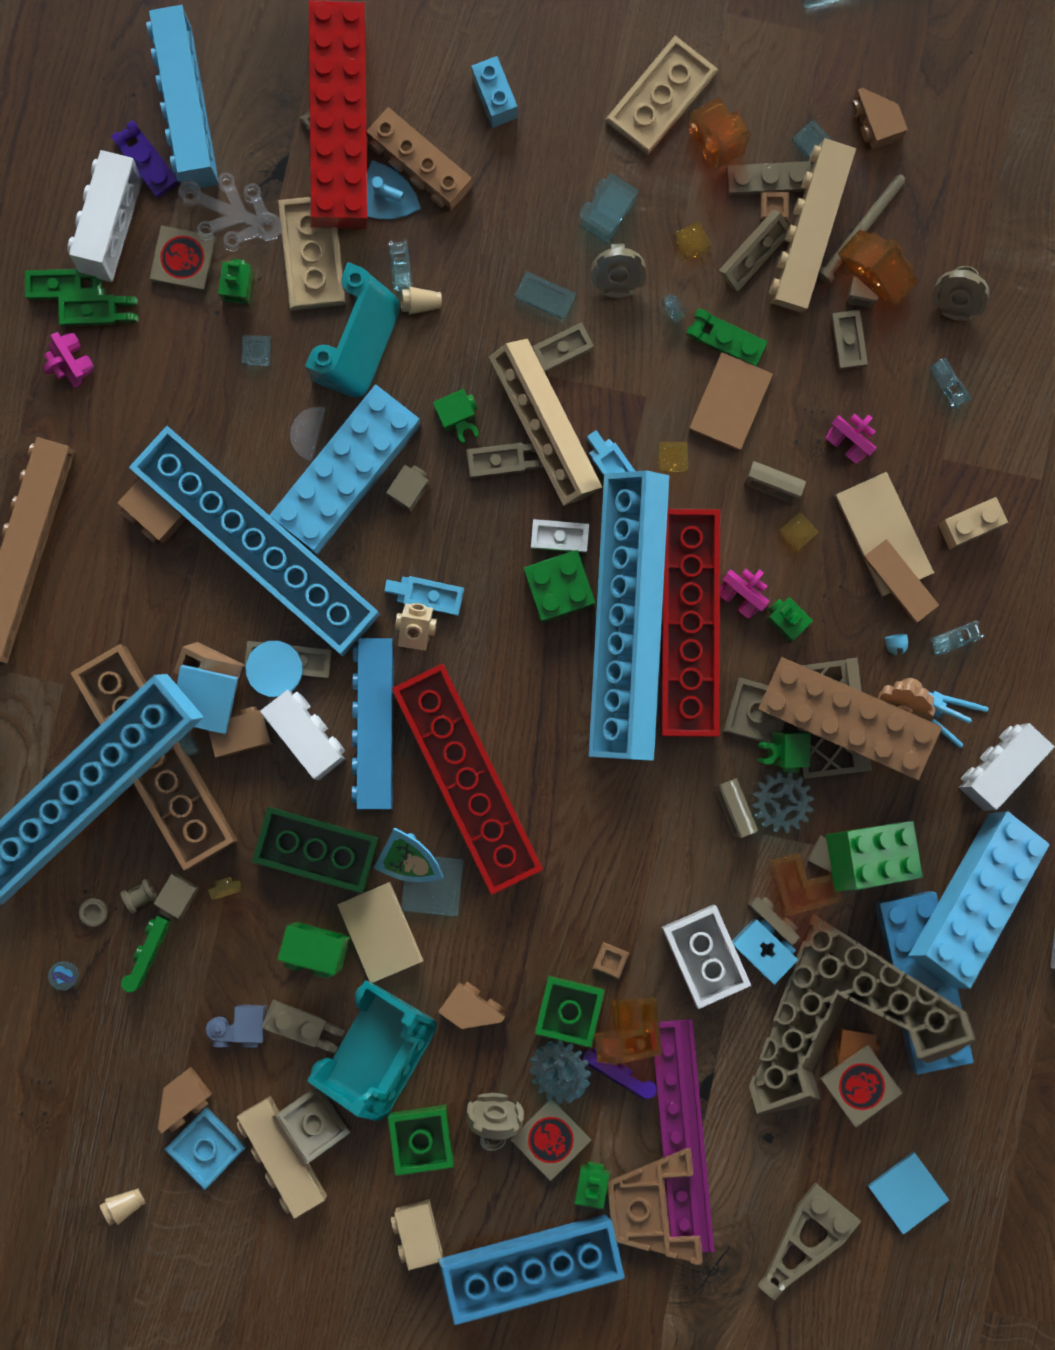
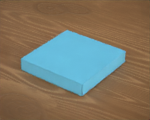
M186 665L180 666L177 686L204 717L194 727L222 734L227 733L238 677Z
M205 1107L164 1150L205 1190L244 1151L246 1146Z
M911 1152L867 1185L903 1235L949 1201L948 1197L914 1152Z

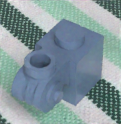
M267 1005L236 1006L234 1023L232 1025H229L228 1020L221 1016L210 1020L206 1026V1033L213 1041L212 1046L229 1047L230 1042H241V1047H258L259 1043H263L266 1040V1030L261 1026L267 1015Z

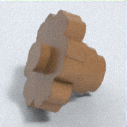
M906 678L902 681H897L894 687L885 685L878 695L877 699L925 720L931 721L934 717V697L916 679Z

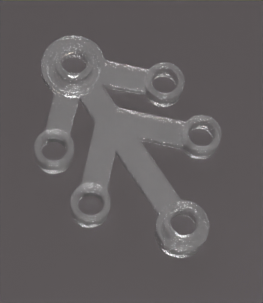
M222 173L218 177V187L226 193L230 204L201 193L200 186L194 181H185L179 187V199L184 205L194 206L198 204L225 215L213 221H202L198 224L197 234L202 240H210L215 232L239 223H245L251 227L237 233L233 231L227 232L223 239L224 247L227 250L235 251L239 248L240 243L256 237H260L263 240H274L281 234V220L275 214L268 213L260 196V187L254 183L245 186L244 198L252 203L256 215L246 211L235 188V179L230 173ZM224 179H228L231 181V184L225 186L221 182ZM249 190H255L257 192V195L250 196L247 192ZM187 193H193L195 197L193 199H187L185 195ZM266 224H270L273 227V229L271 231L264 230L263 226ZM207 227L211 232L203 234L201 229ZM229 238H235L237 242L231 245L227 242V240Z

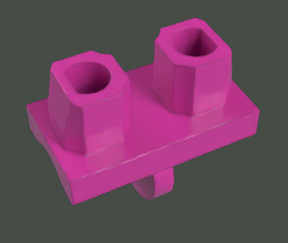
M56 332L50 335L52 342L48 347L51 351L44 354L47 363L43 366L45 374L55 373L58 379L66 375L73 388L80 386L82 379L93 372V363L87 355L76 360L73 358L71 353L80 350L81 346L74 333L60 336Z
M856 414L850 418V421L857 426L856 429L838 415L831 423L833 426L826 436V439L836 447L846 436L855 444L845 455L856 464L864 459L867 454L870 456L877 448L860 433L863 431L871 438L876 432L868 425L872 420L869 414L864 420Z
M730 569L722 579L724 582L720 587V597L730 602L737 592L741 594L746 600L738 610L750 619L759 610L763 611L770 601L753 587L755 586L761 592L766 589L767 585L759 579L764 572L759 569L753 575L745 569L741 576L749 581L747 583Z

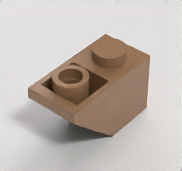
M857 89L852 101V109L855 116L860 117L863 125L861 127L863 139L866 143H870L871 149L873 150L902 140L908 128L899 105L867 89Z
M196 642L182 647L174 673L179 675L180 666L186 665L238 677L237 691L246 665Z
M459 982L438 1011L461 1029L501 1023L505 1018V1014L502 1013L504 1008L491 998L488 1002L478 996L481 991L469 982H466L464 985Z
M192 1067L163 1089L158 1130L161 1134L168 1128L171 1132H174L186 1122L183 1117L192 1110L194 1114H197L208 1105L205 1099L212 1095V1093Z

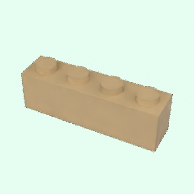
M269 1096L237 1116L239 1120L237 1127L244 1138L248 1137L254 1146L251 1148V1152L258 1163L263 1162L268 1172L265 1173L268 1183L273 1189L277 1187L282 1197L279 1200L284 1211L287 1214L291 1212L293 1217L296 1218L325 1201L327 1194L310 1164L308 1163L305 1166L301 1164L272 1117L280 1111L272 1097Z

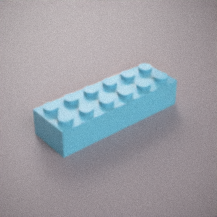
M183 5L149 10L151 21L146 22L149 38L152 39L154 48L151 49L153 63L157 66L159 75H156V83L164 101L160 102L163 118L166 119L168 129H165L168 146H171L173 156H170L172 171L176 173L178 182H183L186 190L219 185L190 22Z
M375 384L269 516L317 555L421 427L420 419Z
M1008 811L989 813L909 956L949 987L970 989L1050 844Z

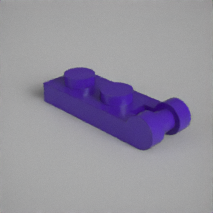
M131 120L126 124L127 128L120 133L116 131L111 135V138L124 156L134 159L141 178L157 199H159L180 182H178L177 177L137 124ZM135 137L138 142L129 148L126 142Z
M594 1048L592 1051L586 1049L579 1059L582 1063L640 1099H649L656 1094L657 1090L653 1082H640L631 1076L633 1073L631 1069L620 1063L615 1066L608 1062L609 1056L597 1048Z

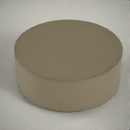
M98 898L84 901L79 908L81 922L89 927H97L104 924L109 916L107 904Z

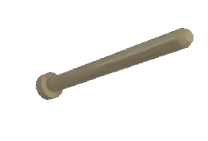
M897 175L827 265L825 267L820 266L817 276L819 280L828 285L835 279L834 272L905 183L904 176Z

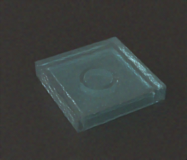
M433 856L440 867L443 879L431 882L404 881L401 909L402 911L458 916L464 859Z

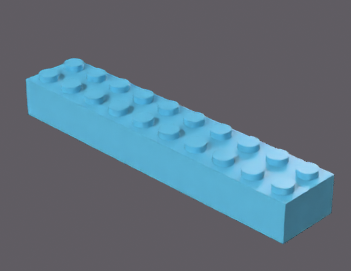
M168 426L160 432L129 467L343 657L358 641V638H361L379 618L380 613Z
M651 471L604 474L589 757L654 760L669 475Z
M168 674L154 675L0 820V905L12 897L204 718Z

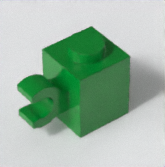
M231 259V262H222L218 295L222 301L250 305L254 271L246 261Z
M461 389L433 402L434 409L445 433L456 428L458 440L462 445L465 444L463 437L465 431H472L476 439L479 438L477 427L469 423L476 420L474 411L478 410L472 394L467 396L465 390Z
M790 597L784 602L779 598L768 609L771 615L766 619L789 643L794 641L813 622Z
M800 730L771 731V743H758V747L768 750L767 756L765 758H758V762L782 767V772L790 773L799 772V767H810L811 733Z
M590 1161L587 1162V1165L580 1164L574 1196L575 1204L600 1209L604 1208L610 1174L609 1170L604 1169L603 1164Z

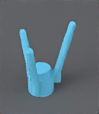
M936 691L934 693L929 692L934 697V716L940 718L942 713H946L956 719L971 723V718L946 707L947 703L983 712H988L989 710L986 706L945 696ZM933 717L930 722L941 726L940 732L959 748H962L963 743Z

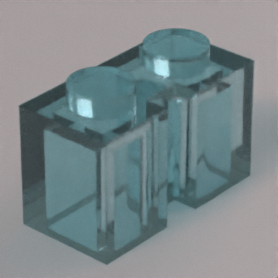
M612 173L609 174L606 180L602 178L594 190L596 196L591 203L587 201L579 213L581 217L580 227L606 244L610 242L620 223L631 210L639 193L638 189Z

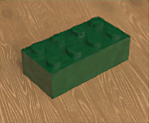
M268 806L252 862L355 892L365 893L380 837Z

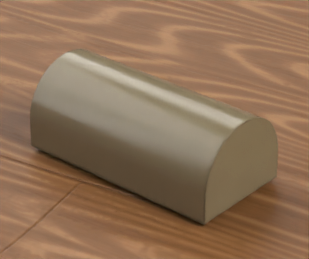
M753 461L744 484L795 505L802 495L806 481Z
M735 778L715 786V793L733 837L739 839L757 832L758 828L738 779Z

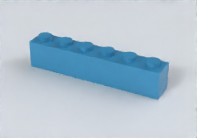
M358 638V645H353V662H358V673H353V690H358V702H353L352 715L353 718H358L357 730L352 731V746L357 747V758H352V775H357V786H352V803H357V809H393L394 692L392 688L394 687V640L392 638Z

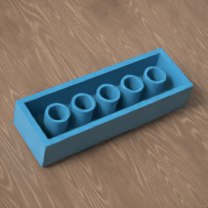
M927 891L874 902L887 962L962 1009L958 989L949 987L909 956L938 904L936 892ZM901 1027L910 1069L917 1075L974 1063L970 1045L954 1055L926 1063L918 1059L909 1030Z
M605 1214L438 1259L450 1315L455 1325L625 1278L612 1221Z

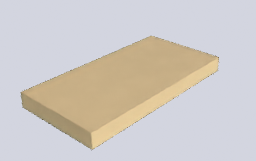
M674 36L608 115L606 122L649 155L711 81L718 69L677 36Z
M310 197L278 200L291 311L346 305L345 291L341 281L343 273L338 228H310Z
M887 472L835 495L863 557L887 539L919 580L934 573ZM866 562L881 597L891 593Z

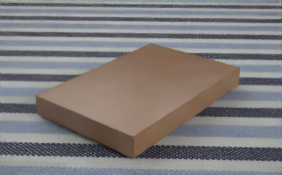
M721 353L689 430L740 451L773 374Z

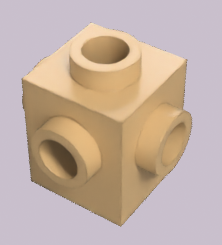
M420 603L405 604L403 613H397L395 630L400 631L398 646L426 651L429 637L435 635L437 619H432L433 608L426 607Z

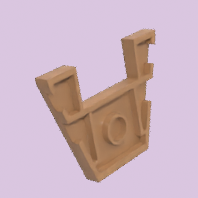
M685 1148L608 1181L610 1217L616 1242L647 1251L652 1250L663 1253L671 1258L688 1260L696 1265L703 1263L700 1235L671 1237L664 1178L693 1176L691 1148Z

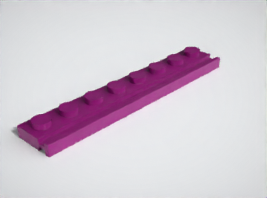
M693 1020L650 1022L663 1158L685 1148H691L694 1170L693 1176L665 1178L670 1236L700 1235L702 1252L711 1253L714 1252Z

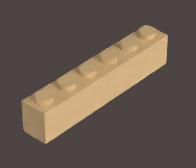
M826 138L822 140L819 146L814 145L809 160L813 162L811 172H806L801 188L805 189L802 199L798 198L793 212L794 215H797L795 225H790L786 234L785 241L789 242L786 252L782 251L777 264V268H780L781 271L778 279L774 278L770 287L769 294L773 295L771 304L799 313H803L808 309L856 148Z
M524 339L506 343L490 355L489 358L563 506L587 498L601 489L602 485L529 340Z

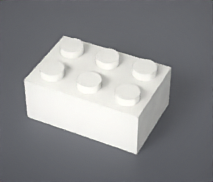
M286 690L260 712L313 779L321 780L346 760L342 755L346 750L333 736L329 739L325 733L328 728L319 716L315 714L313 716L310 715L307 709L311 706L298 692L294 694Z
M1030 723L1016 724L1014 727L1009 726L999 736L1002 741L995 748L991 746L980 757L982 763L976 768L971 767L962 776L961 780L964 782L959 788L983 811L997 810L1055 747Z
M710 905L661 927L695 1006L698 1009L751 986L716 905Z

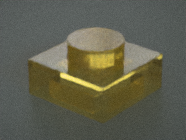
M700 221L674 233V238L686 260L710 249L712 246Z
M659 442V472L687 471V442Z
M801 512L778 531L796 552L819 533Z
M231 877L215 881L216 887L208 889L211 900L243 891L240 880L232 882Z

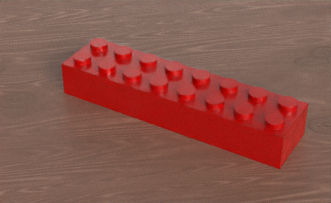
M309 0L310 228L366 229L365 2Z
M668 509L660 639V737L717 738L720 736V509Z
M442 663L393 687L392 690L491 895L543 870L444 664Z

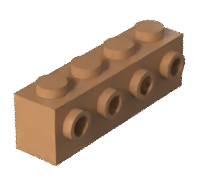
M389 107L366 131L369 147L378 155L381 153L386 155L390 159V165L400 173L402 171L406 172L410 176L409 180L419 190L426 189L431 194L430 198L439 207L443 208L446 206L452 211L473 187L472 177Z

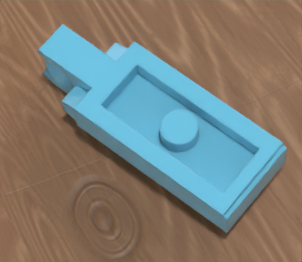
M597 431L587 436L586 440L593 449L589 455L603 477L606 473L635 471L616 443L613 444L610 439L604 442Z
M402 576L401 583L387 580L384 591L385 593L398 595L397 602H401L404 605L420 603L426 607L433 608V611L459 616L464 588L409 576V578Z

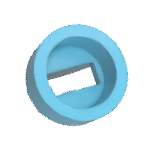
M907 634L885 637L887 650L893 655H897L898 648L901 654L905 653L908 649Z

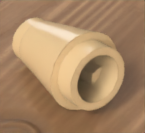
M414 287L401 290L402 312H408L410 315L441 309V292Z
M139 1188L106 1198V1202L101 1204L100 1208L107 1223L111 1226L114 1223L120 1224L146 1203Z

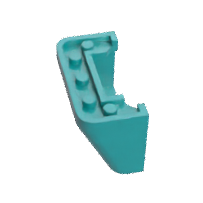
M347 262L341 279L342 286L347 293L354 296L356 303L338 347L334 348L324 344L315 347L309 355L305 368L312 382L344 395L358 398L365 395L371 385L399 316L400 303L396 295L365 269Z
M365 980L354 996L355 1006L360 1009V1012L333 1059L324 1058L318 1060L313 1065L307 1082L356 1116L381 1121L392 1110L435 1035L438 1024L430 1016Z

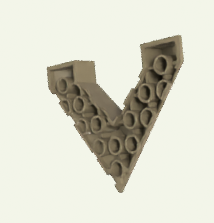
M813 914L809 923L811 926L806 940L801 944L797 955L798 961L795 963L796 966L792 976L790 975L773 1020L775 1021L770 1037H767L759 1058L761 1059L756 1075L752 1076L749 1088L757 1114L796 1109L821 1100L813 1071L848 1000L909 1030L918 1059L926 1063L958 1053L973 1043L975 1038L965 1011Z

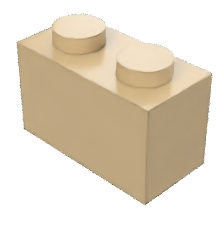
M994 497L943 520L938 526L951 550L1002 527L1008 521L997 497Z
M430 1199L396 1207L395 1216L391 1217L394 1234H400L402 1245L398 1246L401 1262H407L408 1270L438 1263V1259L443 1258V1251Z

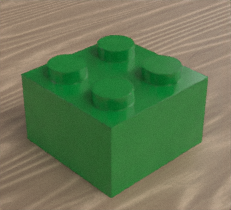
M578 550L524 567V575L541 625L595 607V600Z
M548 975L535 1034L591 1047L605 990Z
M447 1104L390 1112L388 1122L395 1175L454 1167Z

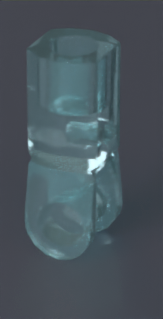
M403 239L404 242L400 243L389 241L393 286L397 292L413 287L407 239ZM405 253V259L395 260L394 254Z
M946 357L929 367L954 410L959 408V404L971 401L969 392L957 377ZM953 386H955L959 391L954 395L950 390V388Z
M979 620L931 637V644L935 653L941 655L984 638L985 635H981L977 625ZM967 629L971 639L965 641L961 631Z

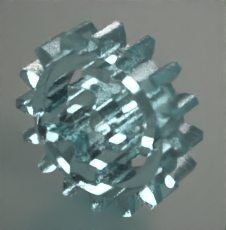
M781 771L776 772V779H773L770 775L765 776L767 784L758 782L757 786L761 789L760 793H752V796L758 799V803H754L751 806L752 808H759L760 811L755 815V818L763 817L765 819L763 827L773 824V832H778L780 826H782L784 833H789L790 825L796 830L800 829L798 821L808 822L809 819L805 816V813L813 812L814 810L808 806V802L813 801L814 797L806 795V792L811 787L801 786L802 777L797 778L795 781L792 780L793 773L788 772L786 778H783ZM782 783L779 791L774 794L767 792L773 785ZM793 787L798 791L801 801L796 800L792 793ZM785 795V800L790 804H794V806H786L781 810L780 804L771 800V798H782ZM764 803L769 804L773 810L772 817L767 813ZM789 812H798L791 820L784 821L786 814Z
M560 1040L555 1045L550 1041L545 1046H541L535 1052L536 1055L531 1058L530 1062L534 1066L529 1069V1073L536 1075L532 1083H539L541 1086L538 1092L543 1093L546 1091L548 1093L547 1100L550 1101L553 1097H556L558 1104H561L565 1099L568 1103H571L575 1098L578 1099L589 1086L590 1082L586 1079L591 1075L590 1071L584 1069L588 1061H581L579 1058L582 1052L574 1053L572 1051V1044L565 1048Z

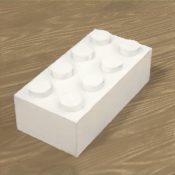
M100 150L98 159H94L92 163V180L90 185H86L84 189L83 200L85 203L83 210L77 213L75 220L76 233L74 237L69 239L67 252L78 272L95 276L104 281L113 282L143 180L133 158Z

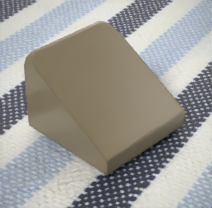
M853 276L849 283L846 303L873 308L878 301V296L857 277Z

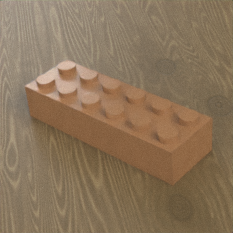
M783 657L779 661L758 708L762 712L916 780H919L942 729L941 726Z

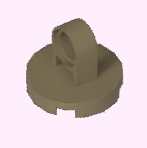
M610 244V249L600 253L594 259L591 266L593 286L601 289L603 295L607 297H628L633 294V290L639 286L643 287L647 277L645 260L639 253L625 248V244Z
M961 266L953 271L944 273L938 278L932 292L933 304L935 306L937 304L942 309L941 314L959 321L971 320L972 316L984 313L990 298V289L986 281L979 276L977 270L969 266Z
M485 1093L478 1095L477 1101L469 1102L466 1122L469 1128L479 1135L481 1146L486 1150L494 1151L502 1148L506 1139L517 1135L522 1129L524 1110L520 1103L516 1102L515 1105L508 1101V1096L505 1094Z

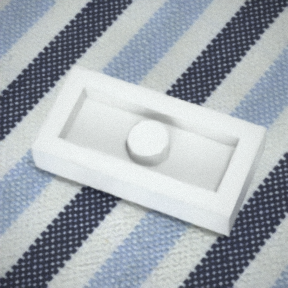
M533 519L531 549L565 552L578 550V553H587L589 524Z

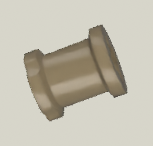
M148 879L142 880V884L128 892L126 890L121 892V897L132 914L136 913L137 908L150 901L155 902L158 897Z

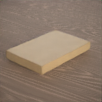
M390 882L338 904L343 920L371 983L424 961Z

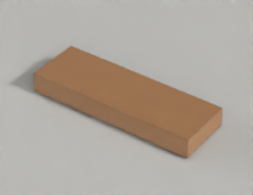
M887 539L863 557L915 623L939 606Z

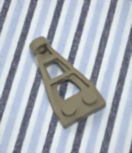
M815 1182L797 1204L765 1276L757 1284L758 1287L773 1300H776L787 1286L843 1245L860 1224L861 1220ZM808 1219L816 1220L827 1230L826 1239L815 1247H807L800 1240L801 1229ZM791 1245H796L806 1255L805 1259L795 1269H788L782 1263V1259ZM772 1277L778 1279V1285L771 1281Z

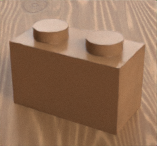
M141 478L118 501V504L123 508L120 513L132 524L137 520L144 527L141 532L153 543L158 539L164 544L186 521L178 511Z
M257 706L240 710L241 715L230 718L226 734L208 730L216 758H223L274 744L269 723L260 712L261 710L257 709Z

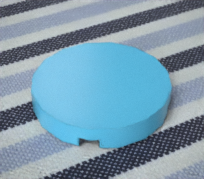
M267 641L258 645L250 653L246 662V676L250 685L258 693L268 697H279L286 690L292 692L299 684L303 676V663L299 653L289 644L281 641Z

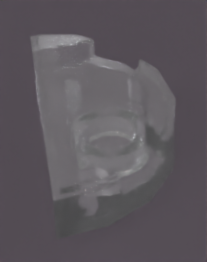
M312 407L302 411L295 418L291 426L290 440L294 450L301 458L311 463L323 422L325 407Z

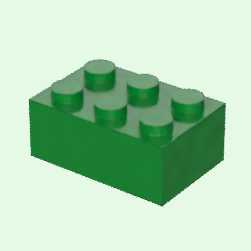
M914 821L825 834L835 892L858 890L923 878Z
M295 922L286 927L278 960L284 962L283 967L297 971L306 967L313 969L312 975L329 979V976L336 975L343 969L351 936Z

